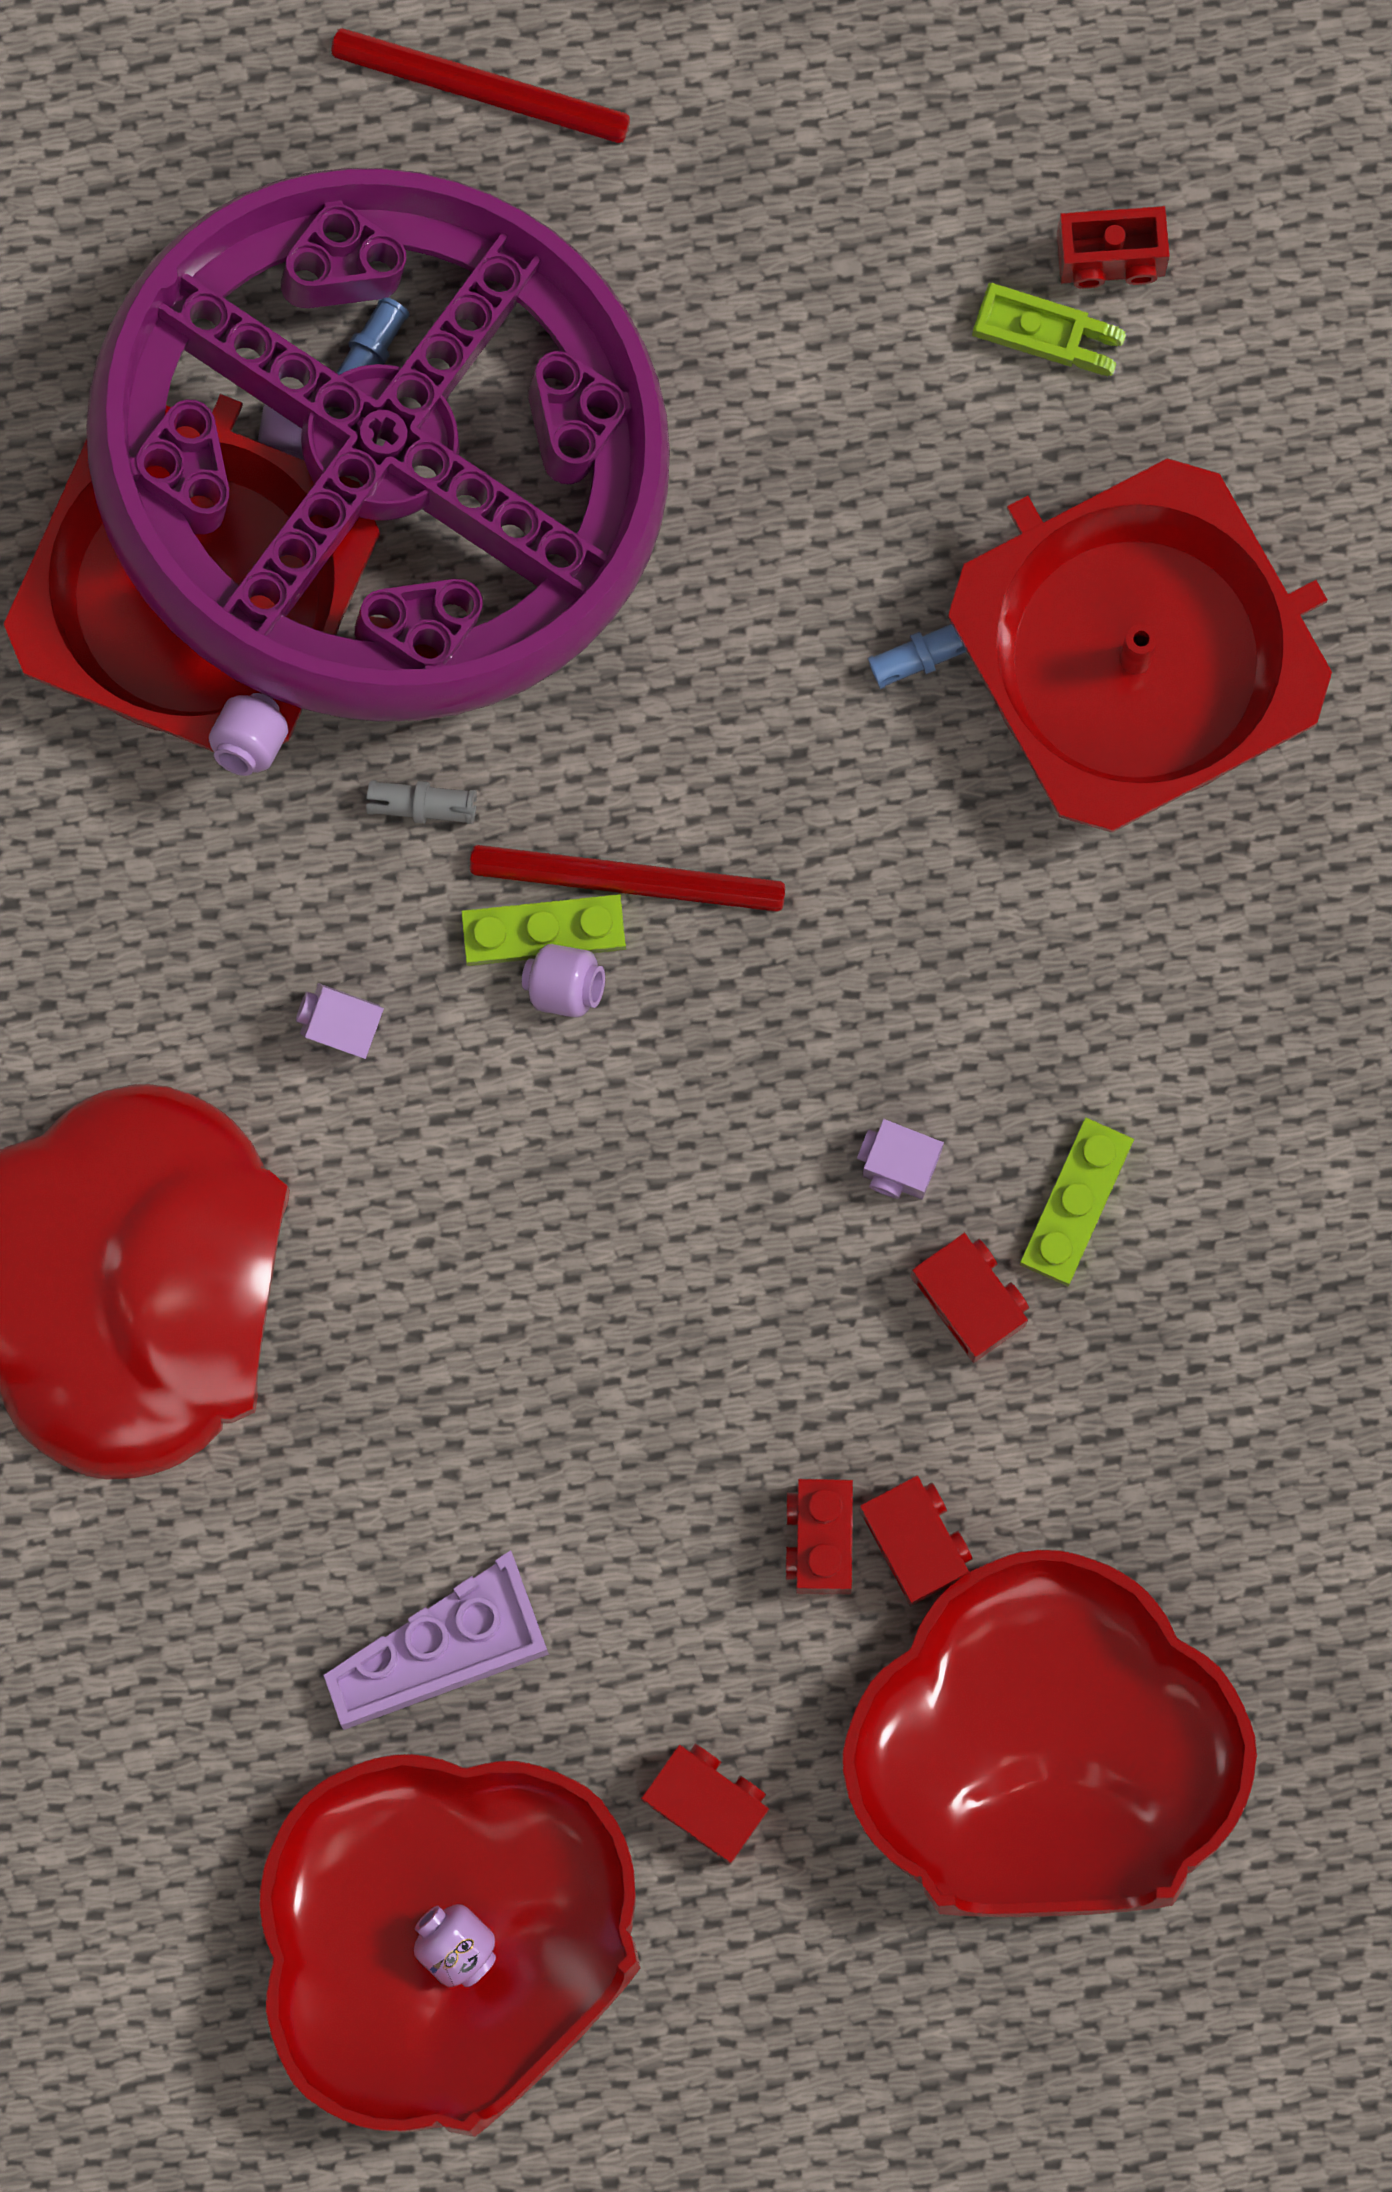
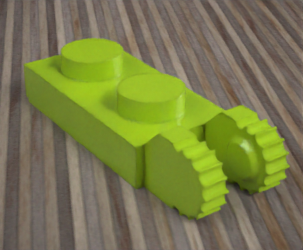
M988 283L972 336L1072 367L1074 364L1078 368L1108 377L1114 374L1116 362L1106 355L1080 348L1079 344L1082 334L1103 344L1118 347L1123 345L1126 332L1113 324L1110 325L1088 317L1089 313L998 284Z

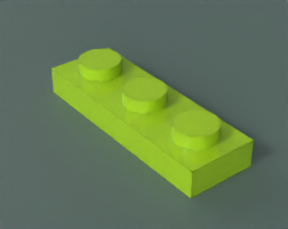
M620 894L461 911L467 966L522 961L530 958L535 959L539 950L547 944L583 949L592 953L626 950Z
M1085 1117L1022 1257L1021 1266L1069 1287L1134 1142V1138Z

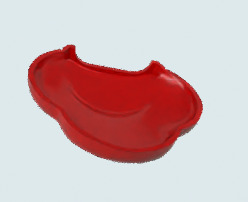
M133 1084L100 1092L77 1103L60 1116L43 1135L0 1149V1397L13 1424L32 1446L55 1462L85 1476L106 1480L130 1479L168 1470L183 1463L204 1449L222 1431L223 1423H234L256 1411L261 1347L280 1228L285 1209L288 1207L290 1190L270 1170L264 1169V1164L253 1143L229 1116L212 1104L195 1095L168 1086Z
M1033 1550L1007 1555L969 1572L947 1588L936 1599L921 1622L912 1647L884 1667L872 1679L861 1697L845 1739L843 1775L848 1797L856 1817L867 1836L893 1865L915 1881L923 1884L925 1895L939 1914L978 1917L1093 1915L1156 1909L1174 1905L1186 1885L1187 1874L1194 1871L1213 1855L1238 1823L1253 1786L1257 1750L1255 1734L1250 1719L1238 1693L1227 1676L1208 1656L1176 1637L1166 1614L1142 1586L1121 1571L1078 1554L1057 1550Z
M414 1754L391 1755L364 1761L328 1777L304 1795L282 1823L270 1849L263 1870L259 1904L264 1936L273 1956V1965L266 1994L268 2024L279 2058L296 2088L308 2100L327 2113L366 2129L388 2132H413L444 2127L451 2133L476 2137L532 2088L591 2028L641 1969L636 1944L631 1936L636 1904L635 1875L632 1858L617 1821L603 1801L588 1787L574 1779L530 1763L497 1761L463 1768L443 1759ZM456 1904L464 1905L495 1936V1946L492 1951L496 1955L494 1964L480 1980L467 1988L462 1984L454 1987L443 1985L414 1955V1945L419 1936L415 1927L419 1920L435 1906L445 1910Z

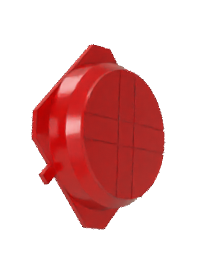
M220 394L212 414L215 419L226 471L229 499L221 525L214 532L205 535L195 534L208 555L236 584L240 585L315 484L309 475L305 460L232 432L243 404L238 400ZM166 405L165 415H166V413L169 411V409L171 408V407H169V406H167V405ZM182 426L176 429L185 438L200 436L196 429L189 426ZM86 439L4 621V627L24 676L111 710L135 724L168 733L214 752L208 737L227 700L238 695L250 696L253 693L260 692L234 680L199 656L166 626L136 589L125 573L103 525L96 504L88 464ZM151 466L146 469L155 478L170 476V473L160 466ZM345 476L339 478L347 487H361L359 482ZM195 496L190 499L195 506L208 509L215 506L214 502L205 496ZM315 515L310 517V521L317 527L330 528L334 526L333 522L325 516ZM358 518L288 613L287 618L315 630L337 635L341 621L380 535L375 520ZM293 555L280 557V561L289 568L298 569L304 566V563ZM256 595L250 598L251 603L260 609H269L275 606L265 596ZM273 699L278 704L279 712L286 719L288 734L283 742L284 744L289 742L303 709Z
M1166 458L1045 522L1042 521L1029 496H1026L1007 506V511L1019 530L1020 535L963 565L948 619L994 699L1005 724L1018 742L1060 818L1113 833L1177 798L1213 782L1238 766L1315 727L1318 723L1332 670L1301 616L1327 603L1328 599L1317 580L1289 594L1287 593L1220 473Z

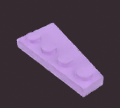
M511 1550L495 1560L496 1564L475 1578L471 1576L453 1588L454 1592L427 1609L425 1607L408 1618L409 1622L388 1636H381L324 1674L343 1730L549 1655Z

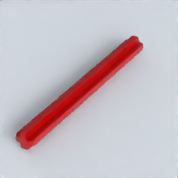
M345 28L337 30L332 42V55L337 59L615 143H623L629 130L630 116L627 113Z
M483 845L473 846L470 856V871L475 876L775 912L781 911L784 906L785 883L776 880Z

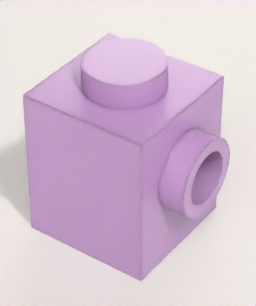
M318 983L314 994L310 992L305 993L297 1013L296 1022L303 1024L300 1034L305 1038L366 1059L384 1008L378 1004Z
M883 1119L878 1132L868 1129L857 1159L866 1162L863 1177L872 1180L869 1186L871 1189L899 1199L901 1193L904 1192L923 1200L941 1155L944 1142Z

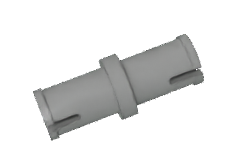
M370 780L367 791V799H371V802L366 804L367 814L413 817L414 823L425 824L427 819L467 822V824H473L475 820L477 805H473V802L477 801L476 790L465 791L430 787V782L418 781L416 786Z

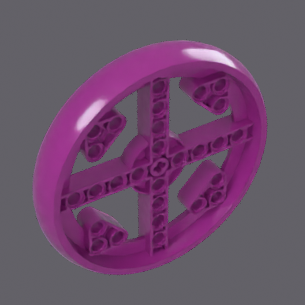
M341 168L310 172L274 181L256 188L205 214L178 234L149 263L130 288L110 323L97 356L89 390L86 424L88 464L96 504L103 525L125 573L145 602L166 626L204 660L234 680L268 697L308 711L339 718L375 722L420 721L473 711L526 691L556 673L584 651L615 618L640 580L651 558L662 525L668 494L670 462L667 413L659 379L647 347L628 311L606 280L582 254L554 230L524 210L490 193L458 181L430 174L389 168ZM337 232L343 235L347 241L334 242L328 239L325 234ZM405 250L434 256L472 272L402 368L382 364L365 365L350 369L340 375L225 299L249 279L285 262L281 278V292L284 298L293 306L307 309L390 297L400 284L406 263ZM380 261L385 263L391 270L379 272L373 269L369 263ZM301 270L314 273L318 279L305 281L299 278L295 272ZM496 281L502 284L507 291H493L485 283ZM517 303L524 307L539 322L560 349V351L545 354L539 360L528 388V399L543 466L547 474L554 481L561 484L580 482L593 467L588 506L577 534L459 456L457 424L446 399ZM198 318L207 319L215 325V328L209 330L196 327L192 321ZM469 320L478 329L474 331L465 330L456 321ZM250 348L256 351L260 357L246 359L241 357L236 350ZM184 350L302 429V452L307 470L315 485L240 585L236 584L208 555L195 534L205 535L214 532L221 525L229 499V486L214 416L204 403L188 399L177 402L165 415L171 380ZM432 358L441 359L450 368L445 370L436 369L427 360ZM286 377L295 378L304 387L291 389L286 387L280 380ZM544 379H558L566 388L562 390L551 388L545 383ZM410 397L415 399L421 407L409 409L404 407L398 399ZM338 407L343 409L348 417L343 419L333 418L325 412V408ZM588 408H601L609 414L610 418L599 419L594 417ZM182 426H189L196 429L200 436L185 438L176 429ZM378 439L385 440L383 446L376 444ZM560 447H573L580 452L582 457H567L560 451ZM151 466H160L165 468L170 473V476L155 478L146 469ZM416 466H426L435 472L436 477L423 478L413 468ZM353 476L358 478L363 486L350 488L345 486L339 478ZM469 495L474 497L481 506L468 508L462 505L457 497ZM195 496H205L210 498L215 506L208 509L195 506L190 499ZM421 509L537 586L536 590L517 605L476 626L483 607L482 596L474 584L464 579H450L385 588L371 592L364 598L354 626V635L357 640L327 634L286 617L359 517L371 520H394L412 515ZM315 515L325 516L333 522L334 526L330 528L317 527L310 521V517ZM502 526H517L524 532L525 536L513 538L503 531ZM550 554L562 556L567 560L569 566L564 568L556 567L547 560L546 556ZM293 555L298 557L304 563V566L298 569L289 568L280 561V557ZM256 595L265 596L275 606L269 609H260L251 603L250 598ZM449 604L460 606L466 611L467 616L464 618H454L445 612L443 606ZM383 615L389 618L394 626L388 629L376 627L369 617ZM428 645L437 652L438 657L433 659L423 658L415 652L414 646Z

